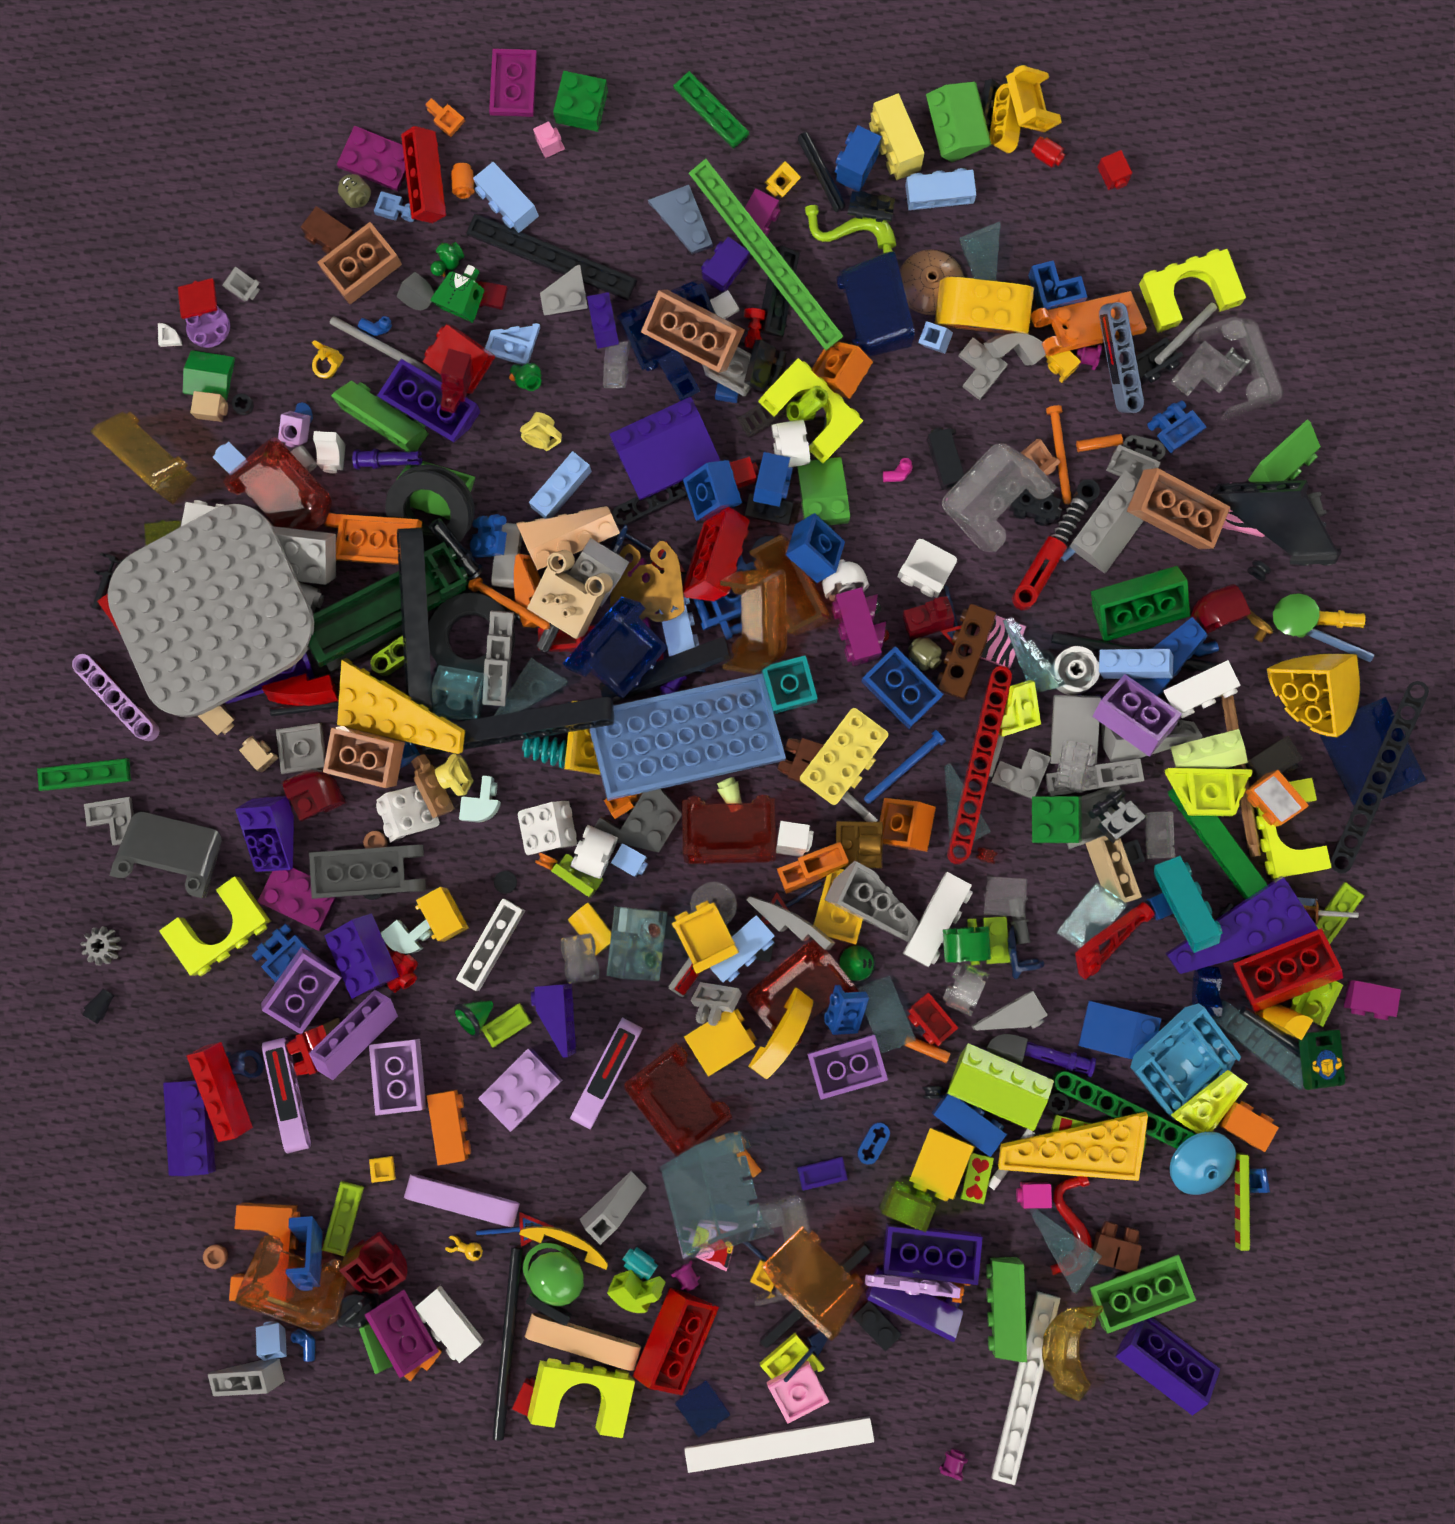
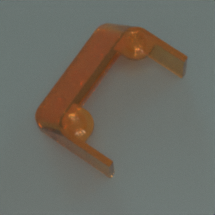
M781 534L749 552L751 556L756 558L754 565L758 572H763L768 577L786 613L784 625L789 634L797 636L832 621L812 578L806 575L800 567L786 556L790 539Z
M771 568L737 571L720 581L721 586H729L735 594L741 595L742 635L732 644L734 658L723 664V669L757 674L785 654L787 648L786 574L783 569Z

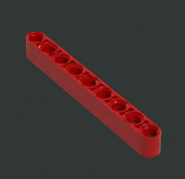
M1005 666L996 667L988 679L947 852L948 859L953 864L959 865L964 863L971 854L1012 680L1011 671ZM995 675H1003L1005 677V682H997L995 679ZM990 696H997L1000 699V704H993L990 701ZM986 717L993 718L995 725L988 726L984 719ZM982 738L987 739L990 742V747H982L979 740ZM974 761H983L985 764V769H977L974 765ZM969 783H978L980 786V791H972L969 787ZM964 804H972L975 808V813H967L964 810ZM959 826H967L970 834L968 836L961 835L959 833ZM956 847L962 848L965 856L963 858L956 857L953 849Z

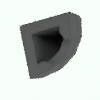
M414 272L402 282L396 297L407 306L421 311L430 306L432 303L430 299L434 292L431 285Z
M1011 1034L998 1035L990 1041L987 1052L1021 1066L1028 1039Z

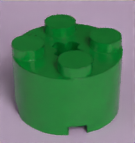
M989 926L975 927V931L974 927H962L957 929V932L956 928L942 929L945 962H973L991 959Z

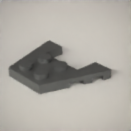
M657 789L644 792L622 828L602 816L594 827L617 837V843L659 852L683 812L665 791Z

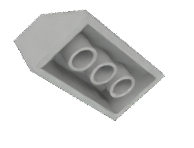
M1127 471L1122 473L1069 546L1076 554L1103 573L1107 572L1144 521L1127 512L1139 482L1137 478Z

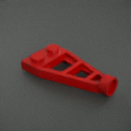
M1144 902L1140 903L1137 907L1091 938L1075 953L1078 973L1083 979L1086 980L1090 975H1095L1100 970L1101 965L1142 922H1148L1155 916L1150 906ZM1109 939V943L1100 952L1099 946Z

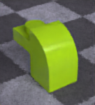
M628 1270L614 1275L607 1294L627 1311L646 1313L650 1303L656 1302L661 1297L666 1282L660 1276L642 1282L632 1270Z

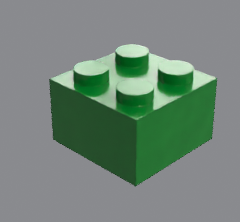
M563 71L553 111L555 122L598 132L608 94L606 79Z
M1082 796L1032 797V843L1082 842Z

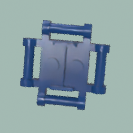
M742 555L738 558L737 571L730 583V592L725 597L723 596L716 601H711L717 617L710 619L704 601L693 599L702 620L701 626L703 631L720 624L725 638L729 640L735 634L758 625L764 626L768 624L762 607L772 605L779 600L777 595L772 592L763 569L764 563L762 559L745 564ZM750 571H755L765 598H759L749 574ZM756 610L757 617L731 627L728 626L727 621Z

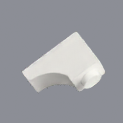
M314 431L313 441L316 446L317 465L327 473H337V470H343L346 444L336 432Z

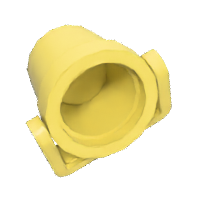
M540 412L534 413L531 420L520 429L522 433L521 438L526 443L545 451L558 445L561 442L562 434L554 427V420Z
M460 754L450 755L446 763L435 769L437 780L442 788L447 789L451 787L457 796L466 795L474 781L466 761Z

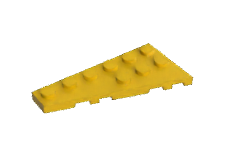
M342 659L337 725L456 754L463 752L464 729L446 718L439 717L430 712L428 707L412 701L410 696L387 682L374 678L370 675V672L364 668L356 667L349 659Z
M1147 1112L1003 1143L1000 1145L999 1170L1139 1181L1148 1114Z

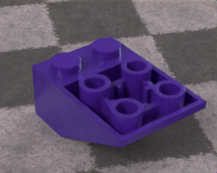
M287 797L253 798L235 809L255 872L293 869L294 816Z

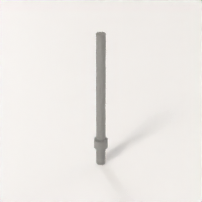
M335 316L331 318V325L398 361L400 359L405 360L442 383L441 375L428 365L416 361Z

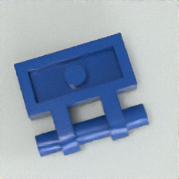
M1183 400L1178 403H1172L1165 412L1156 414L1152 421L1147 424L1151 431L1157 427L1161 428L1162 431L1157 437L1170 453L1177 450L1206 428V425L1193 410L1185 414L1183 409L1186 408V403ZM1172 417L1177 420L1173 424L1168 421Z
M494 514L489 517L479 516L473 520L472 526L478 528V534H472L470 542L472 557L482 558L504 555L507 533L502 532V525L507 522L505 516Z
M286 923L280 929L277 928L273 931V936L265 943L262 942L257 946L258 950L252 954L256 961H259L263 956L267 959L261 967L275 983L301 946L312 952L297 935L288 940L286 935L292 929ZM280 942L282 947L273 954L271 949Z

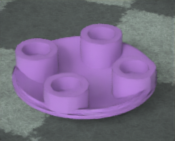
M218 306L216 311L202 314L200 317L197 315L185 319L187 335L197 346L204 348L214 347L222 343L228 336L230 320L227 314Z

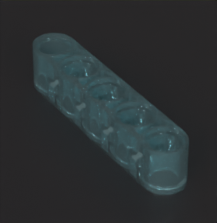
M1223 1001L1212 1016L1219 1028L1295 1088L1302 1090L1304 1086L1301 1059L1263 1029L1239 1013L1240 1011L1231 1004Z

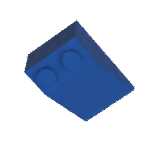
M1088 1001L1078 1046L1133 1060V1056L1159 1032L1161 1018Z

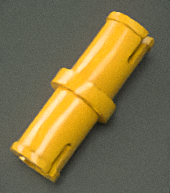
M1338 610V612L1320 611L1317 625H1330L1337 628H1343V626L1364 628L1365 614L1345 613L1344 610Z

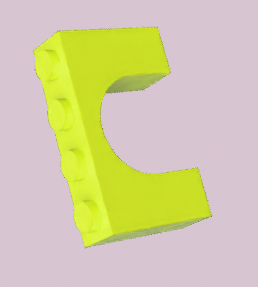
M1215 249L1208 252L1204 257L1194 256L1187 259L1186 263L1180 265L1173 263L1165 267V270L1159 272L1152 270L1144 274L1139 286L1157 333L1177 327L1183 320L1174 297V285L1183 278L1194 277L1206 282L1213 292L1220 312L1243 303L1246 296L1228 249L1222 251Z
M798 358L763 394L758 402L775 417L791 399L805 395L814 386H821L822 389L826 390L829 396L827 403L823 406L826 414V425L820 435L809 445V451L820 462L824 463L863 420L855 409L845 404L843 398L828 387L823 378L816 376L811 371V367Z
M1312 778L1289 782L1306 803L1317 800ZM1258 807L1256 808L1258 816L1255 817L1257 829L1261 830L1263 838L1260 839L1261 850L1266 852L1267 857L1265 870L1271 876V879L1331 868L1327 846L1305 850H1295L1287 847L1279 839L1276 827L1269 825L1262 817L1264 813Z
M234 876L216 889L229 908L233 918L231 932L222 942L215 945L204 943L198 938L186 919L182 917H177L159 930L190 976H203L212 969L210 965L218 961L220 963L230 956L229 952L235 947L237 949L242 948L249 942L248 938L253 934L257 936L268 928L266 925L271 920L240 877Z
M548 1358L547 1361L540 1360L527 1416L531 1424L554 1428L560 1401L565 1392L574 1385L588 1383L599 1388L601 1394L596 1430L600 1435L623 1438L635 1380L629 1375V1372L616 1369L615 1372H609L601 1366H593V1369L584 1368L583 1364L571 1362L570 1365L561 1364L560 1360Z

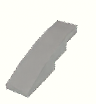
M490 611L487 653L484 663L483 705L506 706L514 612Z
M1140 758L1045 775L1049 796L1073 794L1144 781Z
M748 897L747 901L779 932H784L789 928L802 941H807L812 937L825 950H830L835 944L820 929L799 915L777 904L756 897Z

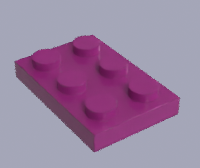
M493 49L490 115L534 117L537 68L536 50Z
M357 126L353 127L337 162L338 168L398 192L406 175L403 146Z
M293 868L291 870L272 871L257 902L317 931H321L337 897L312 899L311 876Z
M405 1290L400 1291L365 1314L399 1378L405 1376L439 1352Z

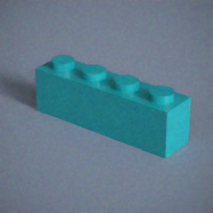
M1181 856L1155 865L1154 876L1193 953L1219 944L1223 932L1220 923L1214 921L1211 916L1212 909L1208 901L1204 902L1201 896L1202 890L1199 883L1193 881L1189 864L1187 862L1184 863Z

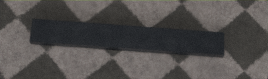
M474 214L466 232V235L563 275L575 266L580 265L583 283L609 292L627 301L637 282L636 278L522 232L518 233L515 229H510L478 214Z

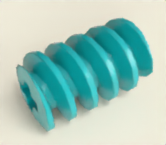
M545 736L543 740L540 737L524 740L522 752L524 751L525 758H529L533 753L534 761L541 757L542 763H547L550 759L552 766H555L559 761V768L563 769L565 767L567 749L565 739L560 745L558 744L557 737L552 742H549V736Z

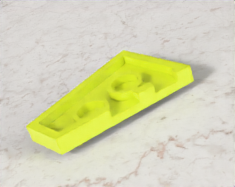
M1227 1070L1172 1113L1171 1116L1197 1134L1213 1132L1248 1084Z

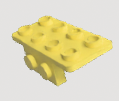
M852 708L802 773L800 781L830 804L836 805L850 787L856 788L862 780V777L859 775L863 769L869 770L876 759L873 756L887 739L888 732L858 709Z

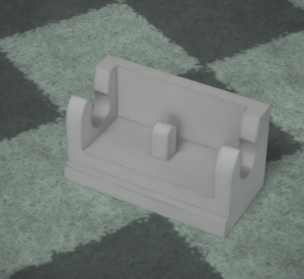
M1118 445L1106 471L1119 477L1124 471H1127L1140 480L1143 470L1158 468L1161 462Z

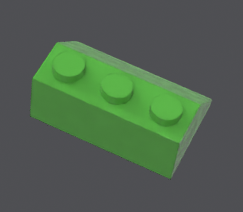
M976 82L944 85L926 94L941 157L950 162H955L991 146Z
M1307 419L1262 460L1248 480L1250 482L1287 481L1290 478L1293 481L1302 472L1300 468L1304 464L1307 466L1312 464L1317 459L1316 452L1321 446L1311 422Z
M422 461V464H421V465H424V464L434 465V464H431V463H428V462H425V461ZM406 465V467L403 469V471H402L401 474L398 476V478H399L406 470H408V469H410V468H412V467H414V466H418V465ZM448 469L465 483L471 493L475 477ZM424 489L412 493L410 507L422 510L425 513L445 517L448 520L451 519L448 504L439 494Z

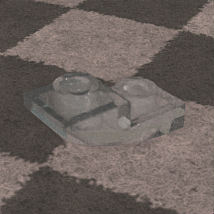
M621 341L619 345L606 347L603 368L604 388H626L629 372L627 361L630 350L628 341Z

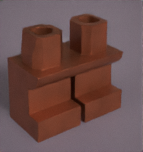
M789 738L785 750L796 754L793 762L786 759L785 761H780L777 770L788 775V779L806 786L800 781V776L824 745L804 738L801 741Z
M1104 1221L1101 1231L1096 1232L1095 1243L1089 1260L1126 1272L1137 1270L1142 1247L1138 1244L1139 1231L1126 1227L1123 1239L1115 1237L1118 1225Z

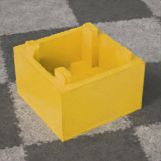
M439 887L416 900L418 905L415 908L417 910L421 909L434 933L431 936L432 939L436 938L438 941L445 942L469 929L448 888Z

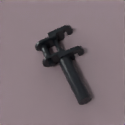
M102 552L100 555L109 558L111 563L108 572L105 571L103 573L96 570L93 572L103 576L91 607L99 611L101 606L97 601L107 594L113 575L111 571L114 563H121L117 557Z

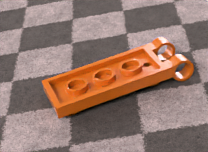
M1131 291L1050 310L1039 308L1032 312L1030 318L1034 327L1040 328L1051 324L1056 336L1047 338L1042 343L1046 355L1053 356L1061 352L1104 343L1099 311L1103 305L1108 303L1120 302L1126 306L1132 336L1145 333L1147 327ZM1112 308V310H1111V316H1112L1113 319H1114V317H1115V310ZM1118 331L1115 333L1116 340L1119 339Z
M326 513L324 525L338 528L336 561L398 565L397 529L421 528L422 521L418 519Z

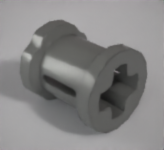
M1232 347L1220 364H1225L1235 372L1234 375L1237 377L1250 360L1243 359L1234 352L1235 349Z
M1321 492L1308 494L1307 496L1318 516L1326 515L1327 512L1323 510L1320 500Z

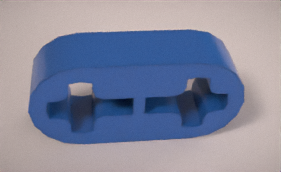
M876 1122L872 1124L861 1142L857 1154L862 1163H875L890 1136V1130L884 1123ZM883 1127L885 1137H879L876 1143L873 1142L876 1135L873 1130ZM873 1144L872 1153L874 1157H868L867 1160L864 1159L862 1150H868L870 1145Z

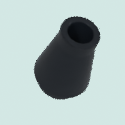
M103 988L84 1007L85 1010L82 1015L98 1024L100 1020L104 1019L115 995Z

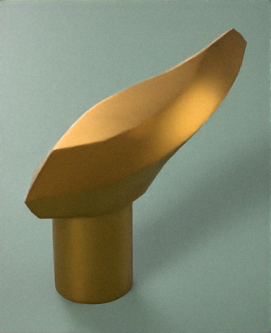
M1250 610L1251 614L1247 618L1250 619L1254 626L1259 628L1254 639L1262 642L1266 634H1272L1273 630L1265 621Z

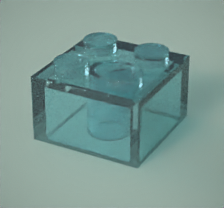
M439 665L432 683L433 713L439 717L462 721L479 719L483 708L484 673Z

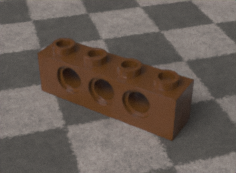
M970 604L968 609L964 608L960 621L963 622L960 630L956 629L952 642L955 643L953 651L947 652L944 661L947 664L945 672H940L936 685H939L938 689L942 693L965 701L997 617L996 612ZM971 625H976L980 628L979 633L975 636L967 633V629ZM964 646L972 649V653L968 657H962L959 654V650ZM956 667L964 670V674L960 678L951 676V671Z

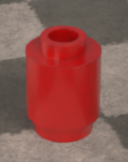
M1040 136L1031 150L1035 154V158L1051 168L1055 165L1059 166L1066 156L1063 153L1065 148L1047 137L1043 138Z

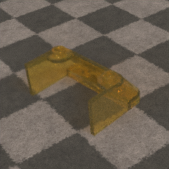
M122 411L96 424L90 430L93 435L144 482L172 505L197 480L186 469L188 464L179 456L173 458L137 424L140 420L130 411L127 414Z

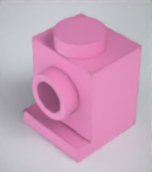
M549 121L533 129L535 139L545 158L565 149L557 128H552Z

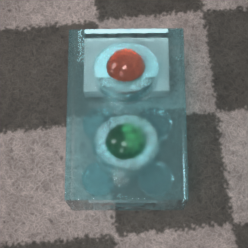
M614 906L606 976L635 980H660L667 912Z

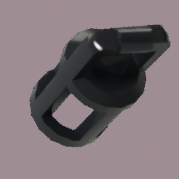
M355 1290L340 1302L337 1310L339 1318L336 1322L337 1326L341 1328L345 1325L353 1329L367 1323L368 1320L365 1314L377 1307L374 1295L364 1291L360 1293L358 1290Z

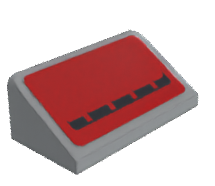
M688 958L669 985V989L681 997L685 996L700 974H696L690 958Z

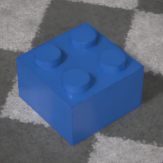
M858 125L854 132L850 131L845 142L847 145L845 151H840L836 159V182L855 191H861L879 155L882 136Z
M729 460L708 462L683 479L696 521L708 520L728 506L733 509L742 503Z
M813 513L795 524L786 556L800 567L806 575L818 583L836 573L845 541L821 518Z

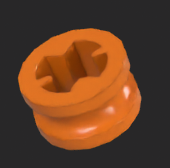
M539 853L540 859L535 861V863L550 870L558 862V860L543 853Z

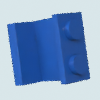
M313 1216L289 1218V1229L299 1243L306 1242L305 1268L286 1269V1275L296 1288L302 1291H309L313 1287H320L323 1231Z

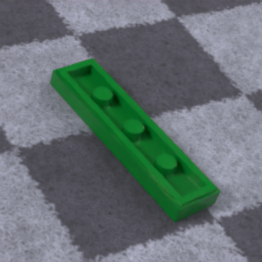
M690 71L673 85L674 89L733 149L749 135V131Z
M127 758L37 768L39 791L131 781L130 762Z

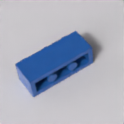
M946 1092L944 1098L941 1099L932 1114L991 1157L1007 1135L1002 1131L1004 1126L994 1119L989 1122L983 1117L985 1112L974 1105L971 1108L964 1103L965 1101Z

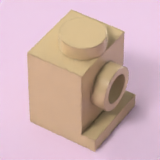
M253 736L246 739L242 744L243 747L239 750L256 771L259 772L265 771L279 759L276 754L269 753L271 748L263 740L259 742Z

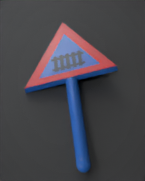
M519 1212L520 1227L478 1230L476 1234L520 1232L522 1228L530 1226H554ZM520 1235L521 1247L532 1241V1239Z

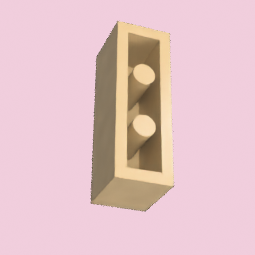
M1102 836L1085 843L1109 908L1142 897L1121 839L1112 844L1106 836Z

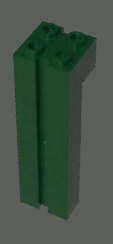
M444 542L424 552L427 612L440 606L451 597L466 592V579H468V576L462 566L458 567L455 564L456 554L451 547L447 548ZM399 571L313 614L314 634L311 635L308 646L319 667L402 625Z

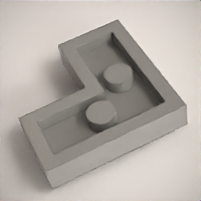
M972 338L959 354L962 360L975 369L963 384V388L981 400L1008 364L1001 358H993L988 349L975 338Z
M1029 749L1021 769L999 761L991 783L1032 799L1037 793L1051 757Z
M125 797L84 804L86 826L94 827L109 824L112 845H121L129 822L134 815L132 798Z

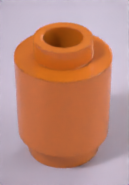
M467 163L455 164L451 171L452 193L461 199L469 198L474 193L473 170Z

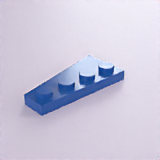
M1192 617L1152 649L1171 650L1174 656V677L1180 672L1184 663L1192 657L1208 635ZM1173 678L1133 680L1158 697L1164 692Z

